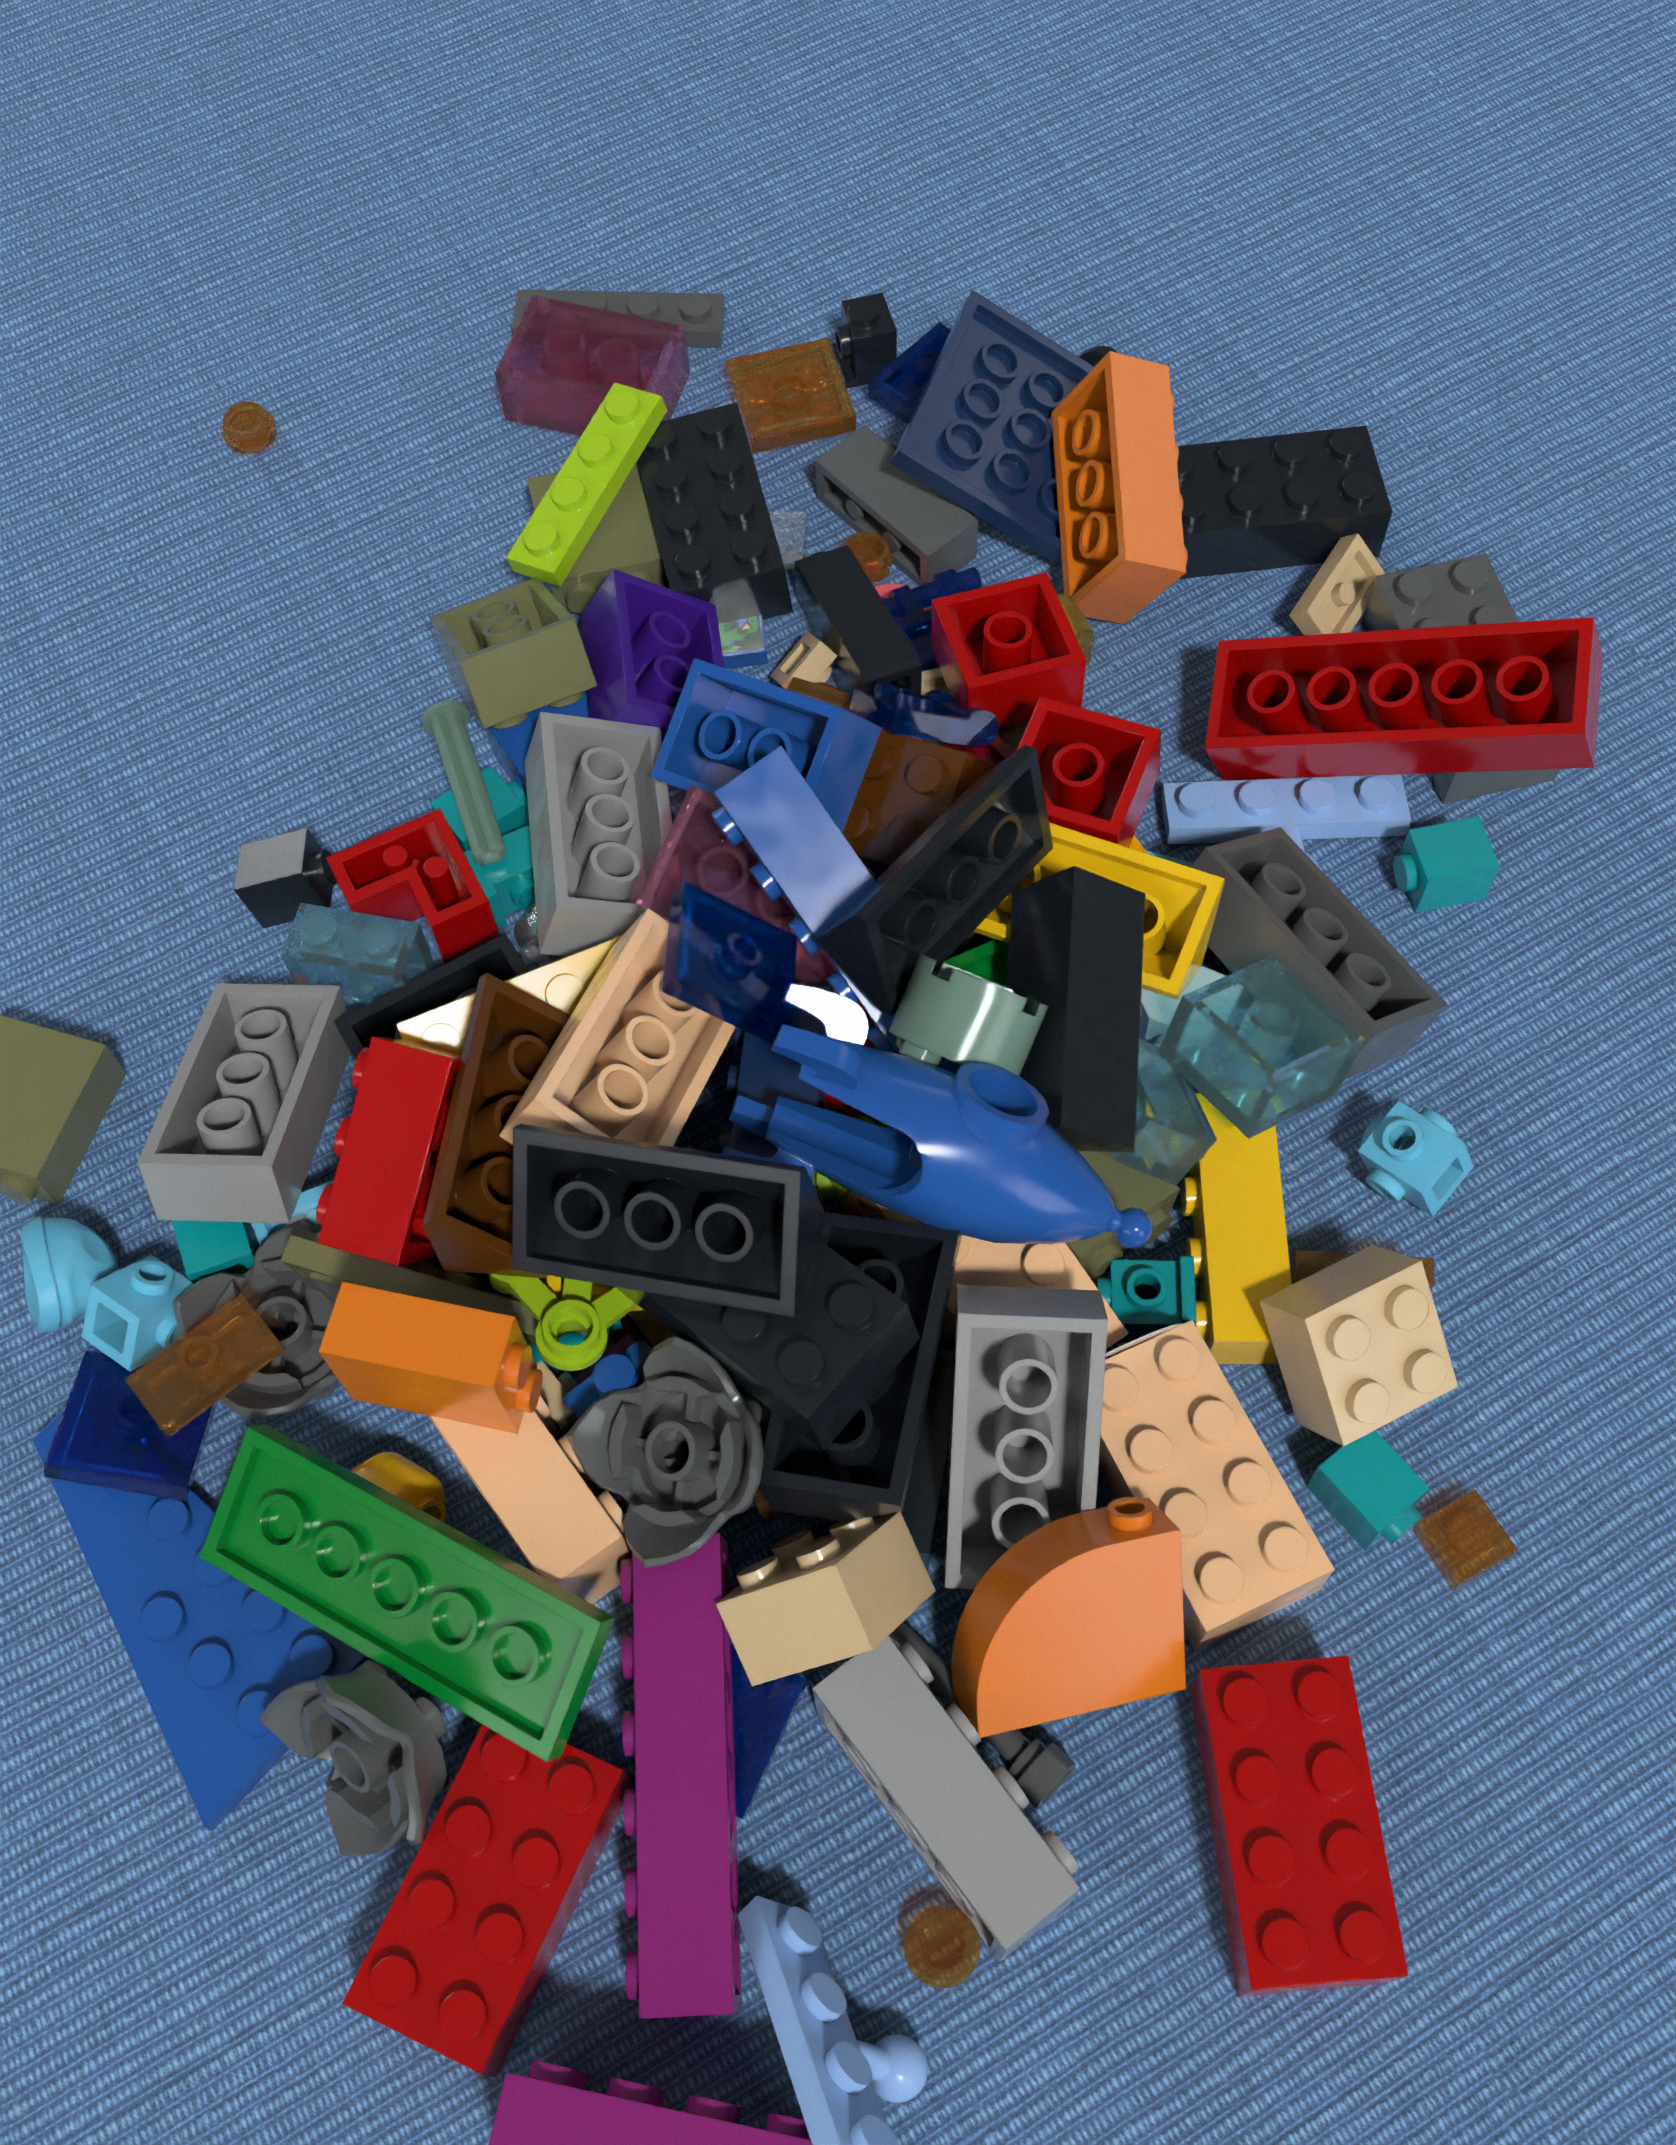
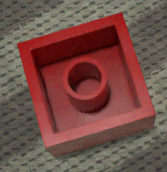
M1047 572L932 599L931 649L965 733L983 721L993 730L1028 722L1040 697L1082 708L1086 658Z
M1040 697L1017 750L1025 744L1037 749L1049 823L1129 848L1160 772L1161 729Z

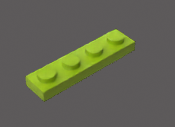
M614 382L508 553L506 559L513 572L531 578L537 577L540 581L559 587L562 586L667 413L662 396Z

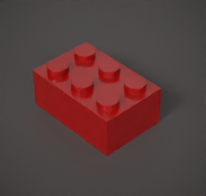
M373 1036L369 1048L362 1049L357 1057L352 1074V1085L358 1089L352 1114L342 1120L335 1137L334 1153L340 1159L333 1184L329 1183L324 1188L317 1205L316 1222L322 1225L317 1244L395 1266L437 1257L422 1225L461 1060V1053L412 1040Z

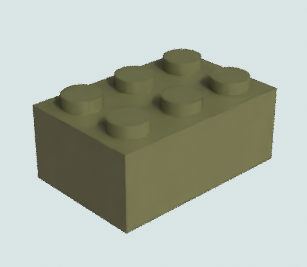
M537 577L429 616L451 678L484 729L491 726L497 729L515 726L528 717V712L546 705L563 707L573 704L583 697V691L597 686L575 619Z

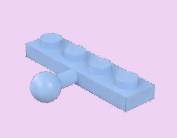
M1401 774L1163 783L1161 792L1167 845L1223 843L1281 827L1319 869L1320 866L1315 858L1304 851V839L1406 836L1411 823Z
M756 1896L737 1917L812 2145H898L894 2133L886 2123L877 2095L883 2100L892 2103H903L916 2097L923 2089L928 2076V2062L923 2049L913 2039L898 2034L886 2036L875 2045L857 2040L846 2012V1998L841 1988L835 1982L822 1946V1932L811 1913L796 1906L791 1907Z

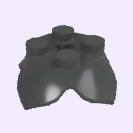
M303 1219L293 1222L271 1234L257 1248L252 1266L246 1273L232 1274L219 1272L202 1278L173 1301L175 1317L183 1341L198 1359L218 1373L217 1391L222 1402L238 1415L248 1419H264L290 1413L305 1405L311 1399L320 1400L330 1396L336 1390L339 1380L318 1351L340 1288L302 1277L280 1261L290 1235L314 1241L317 1232H320ZM295 1322L298 1326L296 1332L285 1340L277 1341L274 1337L276 1330L286 1331L287 1323Z
M678 1336L665 1339L650 1351L643 1364L645 1380L640 1386L612 1391L598 1399L583 1413L566 1434L584 1472L600 1488L621 1495L627 1500L629 1507L623 1521L626 1541L638 1561L645 1568L666 1565L692 1555L705 1545L728 1519L736 1514L745 1512L752 1504L755 1492L761 1481L764 1452L761 1430L763 1413L761 1407L752 1398L743 1397L738 1392L728 1373L713 1356L695 1343ZM685 1441L688 1442L689 1446L688 1458H684L683 1446Z
M369 1659L348 1674L321 1675L316 1680L300 1682L288 1687L267 1706L259 1720L282 1740L288 1748L303 1757H309L310 1760L313 1758L329 1759L334 1764V1772L326 1792L327 1814L342 1857L379 1854L396 1844L406 1831V1839L410 1845L419 1846L423 1842L427 1815L434 1799L449 1783L442 1748L438 1741L446 1732V1724L442 1714L430 1700L418 1697L413 1701L392 1680L387 1670L380 1663Z

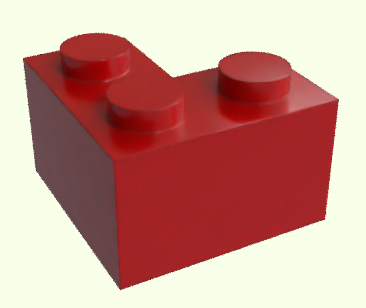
M437 809L326 857L342 896L365 942L422 918L446 964L500 936L489 900L441 809Z

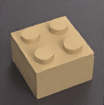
M1371 1245L1259 1301L1297 1424L1342 1446L1350 1444L1458 1387L1422 1260Z
M901 1511L876 1519L867 1517L846 1522L838 1521L829 1527L831 1534L814 1539L811 1530L795 1533L771 1547L774 1556L760 1560L737 1573L736 1577L740 1585L718 1601L716 1606L752 1686L874 1650L936 1591Z

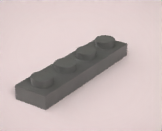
M518 290L512 332L515 344L722 348L726 310L724 294Z

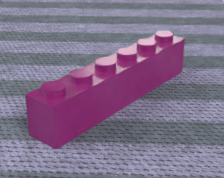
M715 1533L705 1545L692 1555L666 1565L645 1568L633 1552L632 1559H623L621 1562V1595L624 1604H633L634 1633L623 1634L622 1671L624 1679H634L635 1710L624 1711L622 1738L625 1756H635L636 1788H626L624 1792L623 1817L626 1835H637V1868H627L624 1898L627 1917H638V1950H628L625 1980L628 2000H639V2019L725 2015L742 2011L740 1923L737 1917L739 1914L732 1650L731 1638L716 1606L718 1601L730 1593L728 1543L720 1533Z

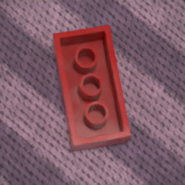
M1349 1656L1200 1669L1190 1686L1238 1997L1386 1984L1409 1976Z
M482 1724L342 2004L479 2074L497 2078L622 1810L625 1789L632 1788L633 1786L624 1770L569 1744H566L561 1756L546 1762Z

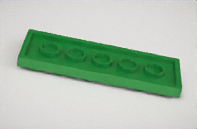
M267 1424L247 1427L200 1554L201 1559L546 1762L563 1754L615 1619L611 1614Z

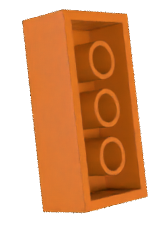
M1109 351L1052 411L1065 613L1125 624L1186 573L1188 553L1184 546L1182 526L1183 498L1179 491L1177 467L1179 448L1175 442L1173 420L1175 400L1171 392L1169 366Z

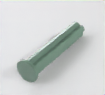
M457 700L441 701L433 704L424 712L422 716L423 727L428 733L435 735L474 861L481 866H487L492 862H500L505 858L507 851L466 728L470 720L469 709L463 702Z

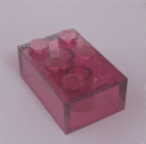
M532 295L495 371L505 420L581 436L614 382L662 396L667 408V413L662 421L671 419L690 375L685 326Z

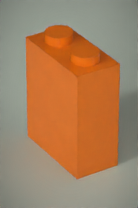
M346 1282L341 1284L318 1351L353 1400L518 1434L523 1413H533L542 1388V1370L537 1369L536 1362L532 1356V1348L527 1344L514 1316Z

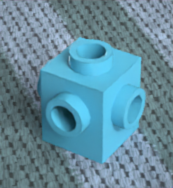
M1399 1100L1386 1116L1380 1115L1370 1123L1363 1134L1361 1147L1358 1149V1153L1369 1172L1366 1181L1373 1189L1394 1203H1398L1403 1197L1432 1217H1434L1473 1169L1474 1165L1464 1141L1454 1136L1456 1131L1445 1118L1426 1107L1418 1113Z
M149 1255L122 1269H117L108 1276L90 1284L81 1337L129 1372L168 1351H175L183 1346L185 1342L176 1321L173 1301L194 1285V1283L153 1255Z

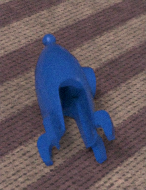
M796 984L788 986L782 1002L802 1010L820 1021L824 1028V1034L821 1036L807 1030L783 1024L777 1033L771 1051L801 1063L799 1079L893 1128L880 1127L866 1121L781 1096L777 1097L773 1108L738 1095L728 1119L750 1132L766 1138L765 1140L775 1145L777 1151L773 1156L764 1158L724 1146L721 1154L804 1166L810 1178L813 1171H816L845 1189L898 1214L936 1228L960 1230L963 1236L988 1242L1054 1244L1080 1241L1098 1236L1104 1231L1112 1232L1116 1241L1126 1248H1138L1150 1240L1153 1223L1149 1215L1139 1208L1131 1207L1120 1211L1115 1207L1111 1194L1095 1170L1046 1121L1049 1109L1045 1099L1036 1088L1023 1078L1004 1068L978 1062L962 1065L957 1074L907 1056L864 1046L869 1025L866 1014L858 1004L849 998L820 988Z

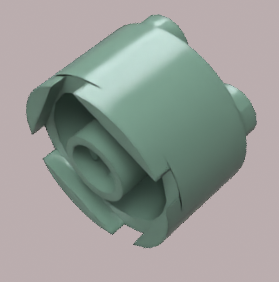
M920 954L888 1030L897 1036L894 1046L900 1049L899 1053L935 1067L939 1066L942 1057L959 1063L957 1072L962 1065L978 1062L995 1065L1020 1076L1048 1006L1030 998L1026 1009L1023 1010L1027 998L1013 993L1008 988L944 962L938 975L932 973L936 961Z

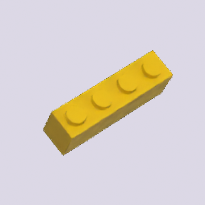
M1194 1093L1187 1117H1179L1177 1119L1176 1147L1178 1156H1188L1190 1177H1183L1181 1181V1210L1183 1216H1193L1195 1238H1187L1185 1256H1194L1195 1278H1198L1199 1300H1196L1195 1325L1217 1364H1279L1259 1302L1292 1285L1273 1094Z

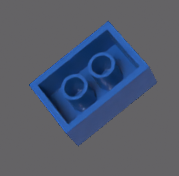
M694 658L650 777L715 802L713 799L715 791L782 746L841 833H843L882 727L843 708Z

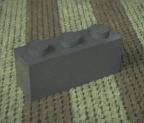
M863 426L815 460L817 498L928 593L976 558L978 520L970 511L892 465L890 461L896 447L890 441L882 440L869 428Z

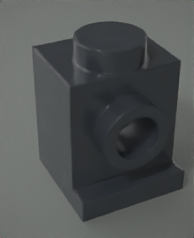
M883 292L841 301L842 325L834 327L836 343H832V351L845 388L848 389L897 378V330Z

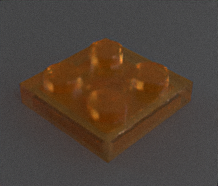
M828 338L725 360L726 376L735 403L737 402L752 453L856 431V414Z

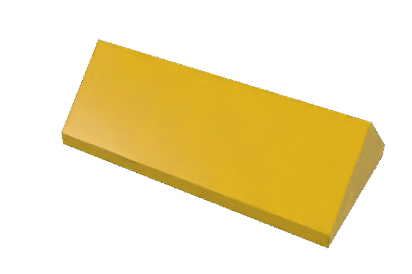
M1049 823L1053 849L973 932L1009 943L1012 892L1076 866L1145 893L1142 988L1178 1000L1202 966L1225 884V878Z

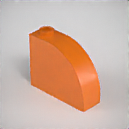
M1118 1498L1111 1501L1107 1507L1073 1514L1048 1523L1031 1532L1008 1549L990 1567L977 1584L965 1605L954 1638L952 1687L955 1704L969 1719L980 1738L1186 1689L1180 1529L1150 1498Z

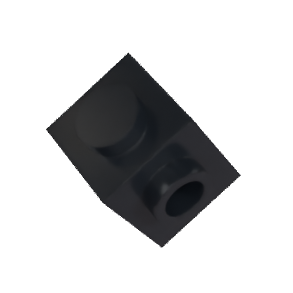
M308 828L240 845L234 891L263 929L328 913L331 907L333 885L337 884L326 857L332 854L327 849L322 850Z

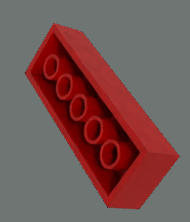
M1594 617L1219 641L1205 750L1223 780L1594 768L1603 659Z

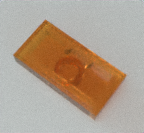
M240 1294L128 1376L125 1381L159 1427L170 1437L284 1352L285 1349L245 1297Z

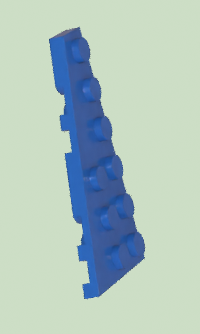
M84 1389L32 1440L205 1828L214 1831L290 1749L259 1720L267 1706L288 1687L300 1682L316 1680L321 1675L348 1674L369 1659L358 1650L201 1559L200 1554L215 1513Z

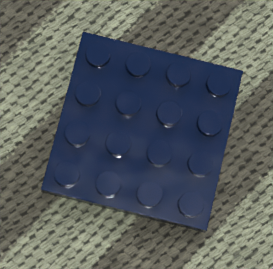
M972 290L960 309L890 463L1062 567L1052 411L1084 379L1094 366Z

